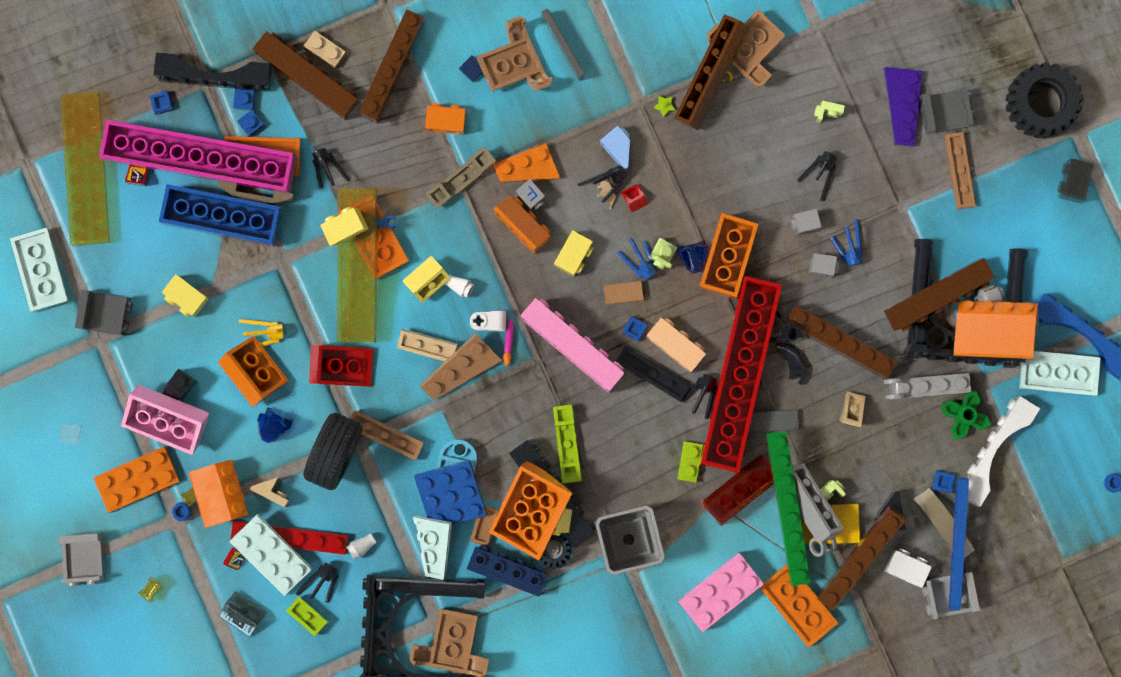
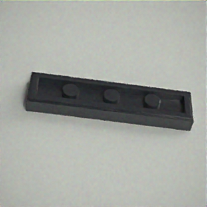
M626 346L616 360L623 368L679 402L682 401L691 386Z

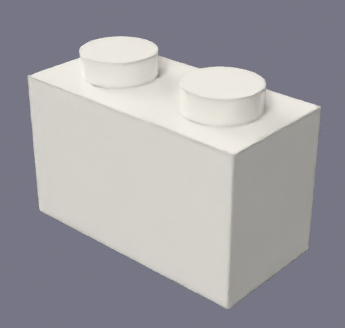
M901 548L899 551L893 550L884 571L922 588L931 569V566L927 565L928 561L918 556L914 559L909 556L910 552Z

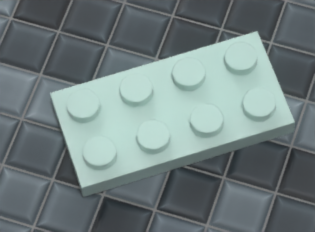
M44 228L10 238L30 312L69 302L49 229Z
M1034 351L1033 359H1026V363L1021 364L1019 389L1097 396L1100 357Z
M259 514L229 541L284 596L312 570V567Z

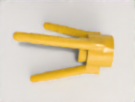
M239 319L240 323L270 326L267 327V330L243 333L244 336L267 334L268 339L272 338L260 343L262 347L279 343V339H284L282 324Z

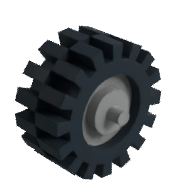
M561 534L560 536L552 535L540 559L541 563L551 569L562 568L561 566L567 565L566 562L570 561V556L572 555V546L567 538Z

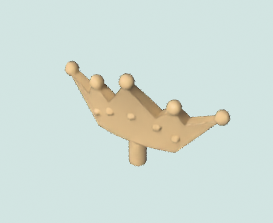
M600 182L597 188H602V190L597 194V197H605L612 189L609 182ZM615 193L605 201V203L610 202L609 209H612L611 206L616 198Z

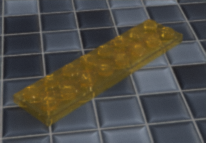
M100 93L61 94L70 246L110 243L105 162L99 158L103 139Z
M338 188V215L342 214L341 211L347 207L359 208L369 229L338 245L337 342L375 343L377 308V188Z

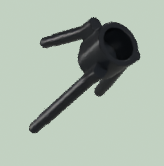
M321 148L312 153L314 158L312 162L320 189L323 188L319 166L324 168L331 185L335 186L327 166L330 164V161L345 180L350 181L349 177L334 159L332 153H328L326 148Z
M824 151L823 155H818L811 166L797 179L798 182H801L818 163L821 169L815 180H819L823 172L829 170L820 201H824L833 171L837 166L835 165L837 157L830 152Z
M618 165L606 172L581 181L577 185L582 186L592 181L595 185L606 179L611 184L615 183L616 185L602 199V203H604L620 186L624 185L622 180L627 176L624 169Z
M776 310L775 314L785 323V326L782 329V337L770 338L769 342L795 341L802 337L799 328L793 326L790 321Z
M704 374L702 378H698L695 385L682 399V402H686L700 385L699 389L702 392L692 410V414L696 413L705 393H710L704 417L708 419L717 386H715L717 380Z
M327 562L324 566L320 565L319 569L295 594L298 596L320 574L321 580L311 594L310 599L312 600L325 580L328 582L331 580L325 602L328 603L335 582L339 577L337 575L339 570Z

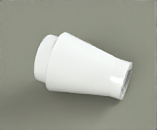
M449 275L451 279L445 285L462 298H469L475 286L471 283V280Z
M371 534L349 542L350 545L347 546V549L354 559L361 558L376 544V541Z

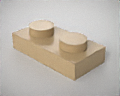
M316 31L312 33L304 45V48L335 69L346 54V51Z

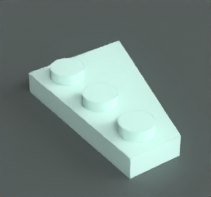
M415 515L413 520L417 526V539L420 541L422 550L421 558L425 576L444 580L447 573L452 523Z

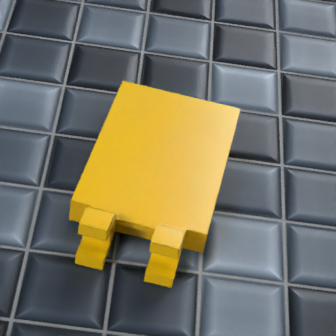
M830 505L844 528L835 537L836 542L859 543V505ZM800 515L804 544H809L810 540L814 537ZM831 540L825 541L826 544H832Z

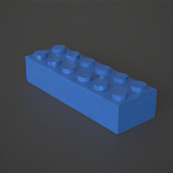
M167 184L159 222L167 226L275 247L283 210L279 206Z

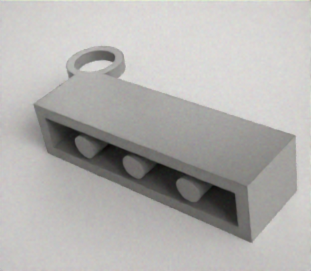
M969 373L883 380L884 384H889L890 395L885 396V400L966 394L971 392Z
M804 464L793 467L799 512L814 537L809 542L810 550L813 555L820 557L825 552L830 553L836 550L837 542L835 537L844 528ZM831 540V549L827 547L825 541ZM815 541H817L821 546L820 553L817 552L814 547Z

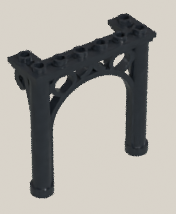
M914 239V248L916 249L911 296L930 285L933 240ZM1009 249L1005 302H1023L1025 266L1029 250ZM932 313L927 316L928 321L933 327L926 331L924 328L925 320L920 323L917 321L911 323L913 327L908 329L907 346L903 350V354H908V358L916 359L927 356V360H939V357L946 358L947 362H958V359L965 360L966 364H977V361L984 362L985 366H996V363L1003 364L1005 368L1019 367L1020 364L1026 363V359L954 356V350L942 349V347L948 343V337H951L950 341L955 342V333L941 326L935 320ZM938 330L943 335V342L938 345L930 343L928 334Z
M368 574L367 578H363L362 589L366 590L367 597H364L363 609H366V617L362 619V628H365V636L361 638V648H364V656L360 657V667H363V673L359 677H462L421 675L407 670L400 664L393 652L391 626L400 607L408 600L417 596L484 599L485 579H477V581L384 577L374 576V574ZM377 592H382V593H381L380 595H378V597L376 598ZM392 593L410 594L398 602ZM387 596L391 598L395 606L391 612H381L379 606L382 597ZM375 612L381 617H389L388 621L384 620L383 625L378 629H375ZM374 637L379 638L382 646L386 645L387 650L379 649L373 655ZM380 653L387 654L392 661L386 670H381L377 667V656ZM395 666L404 675H388L387 673ZM372 669L378 674H372Z

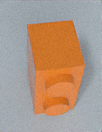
M432 103V106H427L426 132L464 135L466 110L462 109L460 105H451V108L443 107V104Z

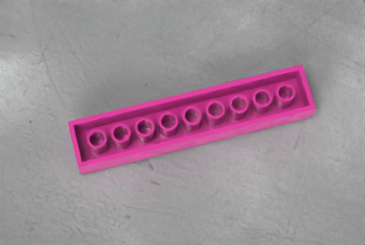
M106 120L99 158L104 161L291 193L297 156L294 153Z

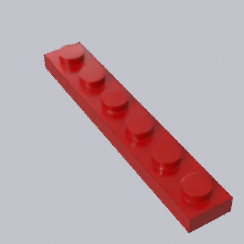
M233 521L230 540L247 523ZM271 526L292 548L346 555L348 535Z

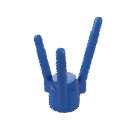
M855 219L857 248H854L848 226L845 227L850 250L846 251L847 255H845L834 236L830 237L841 255L843 263L847 262L848 266L863 262L858 219Z
M633 238L629 239L642 263L638 266L640 270L620 251L617 252L636 273L638 278L642 276L643 280H646L657 273L655 270L657 267L649 259L651 253L646 241L643 244L649 262L644 260Z

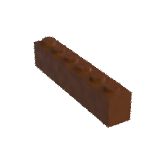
M406 9L359 110L361 117L374 123H379L424 26L425 20L423 16Z
M724 14L674 117L682 124L699 130L748 29L740 20Z
M266 31L253 47V51L346 120L359 103L356 98L357 94L349 88L347 91L342 88V83L336 78L330 79L327 77V72L320 66L315 68L311 65L312 61L305 55L299 56L295 53L297 50L289 43L287 45L281 42L282 38L276 33L272 32L270 34Z
M981 258L884 310V313L894 331L901 329L904 332L913 327L911 323L915 321L920 323L928 319L927 315L931 312L935 315L944 310L942 306L946 304L951 306L959 302V297L964 296L966 298L974 294L975 288L979 287L981 289L990 285L989 281L995 277L985 258Z
M797 305L793 307L787 318L793 326L799 328L800 333L884 380L889 378L897 363L894 359Z
M889 505L817 594V600L833 611L906 521L905 516Z

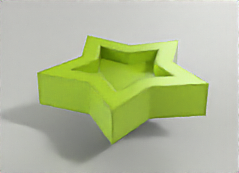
M658 96V104L653 109L659 110L663 117L667 112L675 111L671 104L672 97L665 99Z

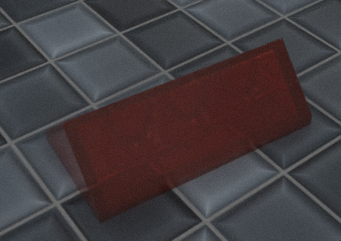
M759 455L740 470L739 473L735 474L701 501L702 505L719 526L726 523L774 484L771 465L762 455Z

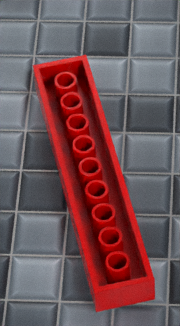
M744 276L742 279L699 465L736 474L739 473L782 287L780 284Z

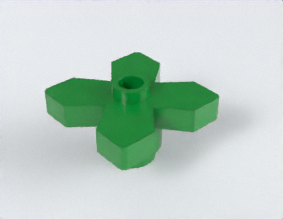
M977 391L965 394L961 405L952 400L940 405L944 416L956 419L950 429L954 440L967 436L969 425L977 430L991 426L987 415L978 413L976 410L981 401ZM964 412H966L968 415L966 419L963 416Z

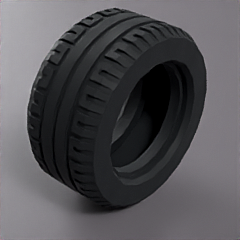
M338 413L329 414L306 462L303 472L306 481L322 488L325 487L327 490H335L338 487L361 436L362 426L359 422L353 421V419L346 416H341Z

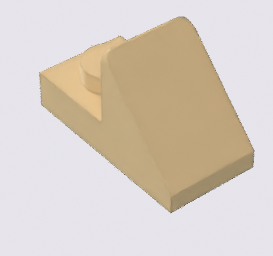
M847 392L839 421L861 427L866 396Z
M279 477L253 485L250 489L283 507H287L290 502L286 498L287 494L279 490L276 493L273 492L280 480Z

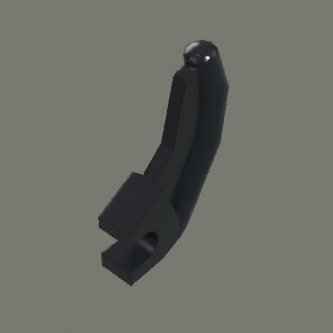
M777 343V352L788 361L789 379L792 380L794 375H799L800 380L798 384L802 385L806 377L807 365L801 354L789 344Z

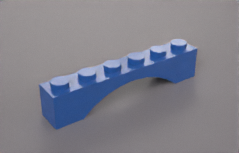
M1049 293L1040 295L1035 302L1038 303L1039 322L1042 325L1064 326L1083 335L1097 350L1104 370L1121 381L1120 345L1112 339L1108 340L1103 336L1104 333L1098 328L1094 327L1093 329L1090 327L1088 321L1083 317L1075 316L1071 308L1066 305H1060L1056 302L1057 298Z

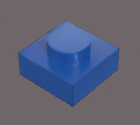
M235 89L233 108L253 110L255 91Z
M253 110L237 121L249 137L264 126Z

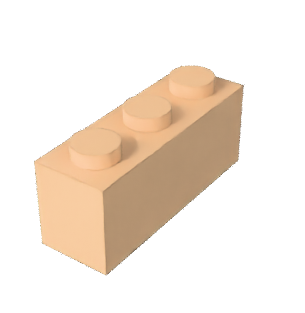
M660 318L646 337L691 373L706 355L703 352L705 350L704 347L697 342L693 344L688 340L690 336L684 331L680 330L678 332L674 328L675 324L668 318H665V320Z

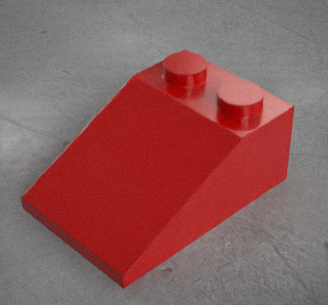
M311 345L309 383L371 387L373 349Z

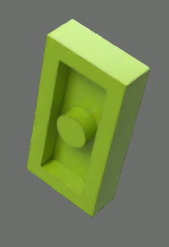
M683 442L677 476L678 480L697 482L702 444Z
M300 596L286 610L313 636H316L328 623L321 614Z

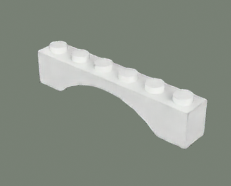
M1021 396L1010 400L1007 405L1009 410L1006 415H1002L997 422L998 428L990 433L987 441H989L985 448L982 447L977 455L978 461L976 464L973 463L967 471L969 474L967 477L969 480L968 502L976 507H981L990 492L989 472L997 449L1012 433L1029 426L1040 408Z

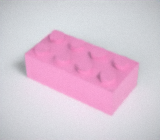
M138 384L129 395L121 426L193 455L201 444L210 413Z
M737 553L677 601L698 628L704 632L760 588L763 582L741 554Z

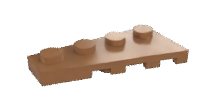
M475 333L421 383L420 387L435 400L499 363L502 359Z

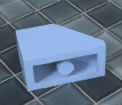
M616 126L600 140V145L626 171L629 161L630 135L624 128L620 129Z

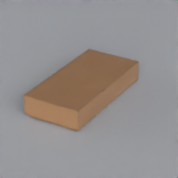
M641 281L603 286L605 305L644 300Z
M485 506L487 515L476 518L470 542L489 547L492 536L489 530L499 510Z

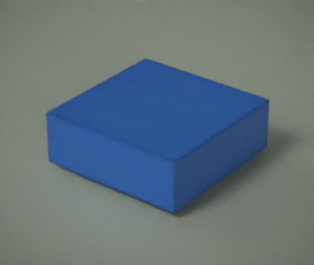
M168 90L149 96L155 115L174 110Z
M631 316L622 333L639 342L648 325Z
M935 471L932 490L952 494L956 475Z

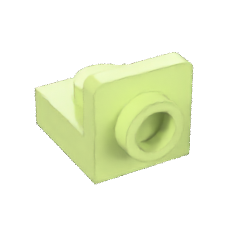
M822 101L820 106L817 105L814 116L817 117L816 122L820 123L822 121L824 112L829 117L837 118L841 116L845 106Z
M659 238L649 259L654 261L653 265L660 269L664 267L671 268L672 264H670V261L677 247Z
M830 480L820 489L827 501L834 495L833 490L840 497L846 495L843 491L845 489L838 480L836 482Z

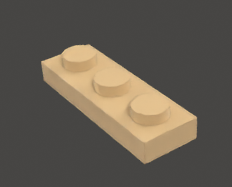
M402 328L397 348L446 361L456 352L458 344Z

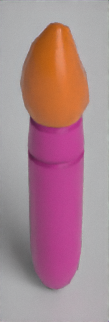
M511 319L507 322L505 353L503 355L506 367L512 359L514 324Z

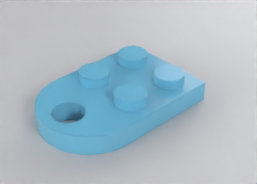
M452 440L446 443L440 450L436 469L470 460L475 473L477 465L476 451L466 441ZM463 444L466 450L463 455L455 453L456 445Z

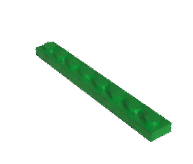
M787 431L766 433L790 585L793 587L808 584L811 581Z

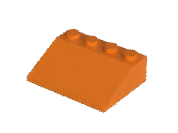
M959 301L954 356L1033 359L1039 322L1038 303Z
M526 461L520 466L489 533L540 560L572 496V492L545 470Z

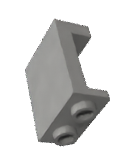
M102 533L58 536L59 544H62L64 574L62 583H67V586H79V582L87 581V585L99 584V580H104Z
M963 572L960 611L949 610L950 575L928 579L922 587L923 596L927 597L928 602L925 605L928 616H931V619L935 620L940 617L980 611L972 572Z

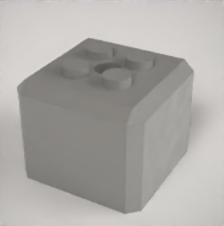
M641 506L600 516L595 521L607 572L612 575L660 564L665 558L652 508ZM624 535H633L634 542L631 545L624 544Z

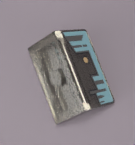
M235 591L225 603L219 617L248 637H251L267 613Z

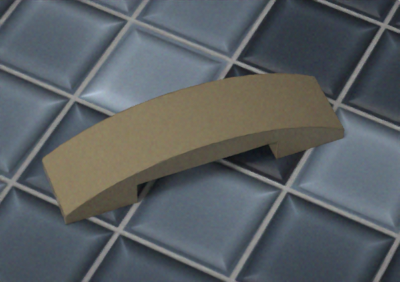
M484 146L472 155L466 163L441 183L439 182L425 195L438 209L479 178L496 160Z
M220 180L217 182L224 191L239 199L274 206L295 201L294 194L274 191L273 198L239 192L240 186L236 183Z
M927 488L913 498V500L929 518L952 551L954 518L932 490ZM966 536L964 558L975 550Z

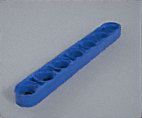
M957 477L949 586V610L960 611L969 491V480L966 477Z

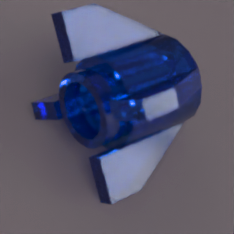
M705 241L687 246H676L677 254L685 265L686 270L691 271V273L701 272L709 255L708 245H706Z
M267 407L265 414L260 413L257 419L259 435L264 442H276L282 434L291 428L294 421L288 418L283 419L280 415L275 414L271 408Z

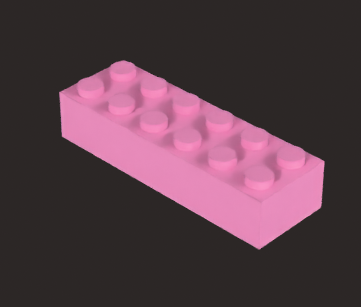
M535 298L521 314V319L609 393L624 375L622 371L624 368L618 362L614 361L612 363L608 360L609 355L601 348L599 350L593 347L594 342L587 336L582 338L578 334L579 330L570 323L568 326L563 322L564 317L560 313L550 311V305L543 299L537 300Z

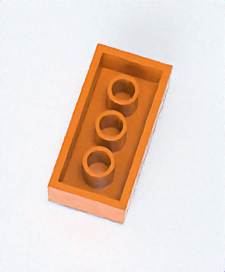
M721 213L698 289L731 299L737 298L758 228L757 223Z

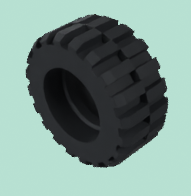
M1049 62L1042 63L1041 65L1037 63L1022 71L1013 80V83L1010 84L1008 88L1009 93L1005 99L1008 102L1005 106L1006 112L1010 111L1009 119L1011 122L1015 121L1017 123L1015 127L1018 130L1021 128L1025 130L1023 134L1027 136L1033 134L1034 138H1041L1042 136L1044 138H1051L1053 135H1058L1065 131L1077 120L1078 114L1083 107L1080 105L1083 101V95H1079L1082 88L1080 84L1076 85L1075 81L1077 78L1075 75L1071 77L1068 74L1069 70L1067 68L1061 70L1059 69L1060 65L1055 63L1050 66ZM1044 84L1055 90L1060 99V109L1056 115L1042 117L1031 109L1028 102V92L1033 86Z

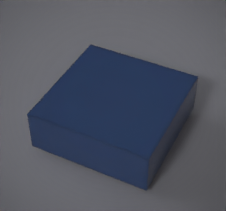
M472 55L459 68L472 83L483 73L477 59Z

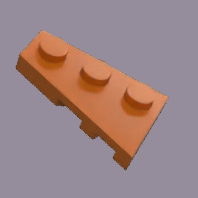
M546 143L493 164L500 183L523 182L529 179L536 181L560 179Z

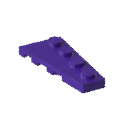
M884 67L894 145L914 147L922 71Z

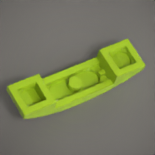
M572 405L553 407L562 484L582 481Z

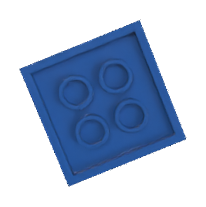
M470 460L414 475L427 518L451 522L453 525L487 515Z

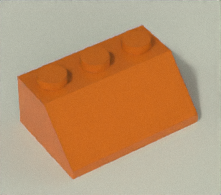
M509 196L493 208L494 214L535 254L551 239L549 235L550 230L544 224L540 226L535 221L537 217L530 210L526 212L522 208L524 204L517 197L513 199Z
M254 335L226 352L218 361L219 365L252 407L267 399L289 381Z
M232 459L189 472L205 528L249 515Z

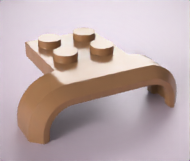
M758 9L744 23L748 29L731 63L755 86H763L772 75L760 63L786 35ZM718 23L707 33V41L710 43L719 26Z
M518 16L506 21V34L510 44L481 54L476 58L491 92L525 79L530 88L535 92L551 85L553 78H549L541 65L526 30L527 21L523 17Z
M440 608L433 645L412 644L409 658L413 665L429 666L477 677L484 676L487 672L489 659L471 654L478 616Z

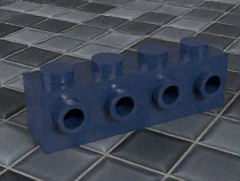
M480 545L479 548H474L467 570L538 597L540 596L547 574L544 573L545 569L535 565L532 569L526 566L527 562L516 559L515 562L508 559L509 555L498 552L497 555L490 553L491 549Z

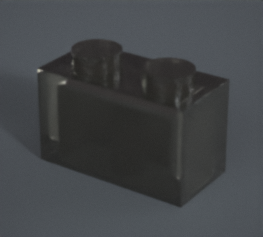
M1072 158L1067 163H1064L1061 171L1064 174L1063 180L1059 182L1057 192H1060L1058 198L1077 203L1084 202L1094 164Z

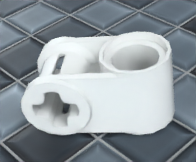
M506 311L476 312L470 317V326L478 331H506ZM477 316H479L481 320H484V322H482L480 326H477L476 323H473V320H476Z

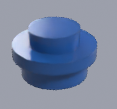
M1112 473L1105 477L1104 486L1106 490L1112 493L1121 490V476L1119 474Z
M179 502L173 507L172 514L176 520L186 521L191 517L192 509L188 503Z

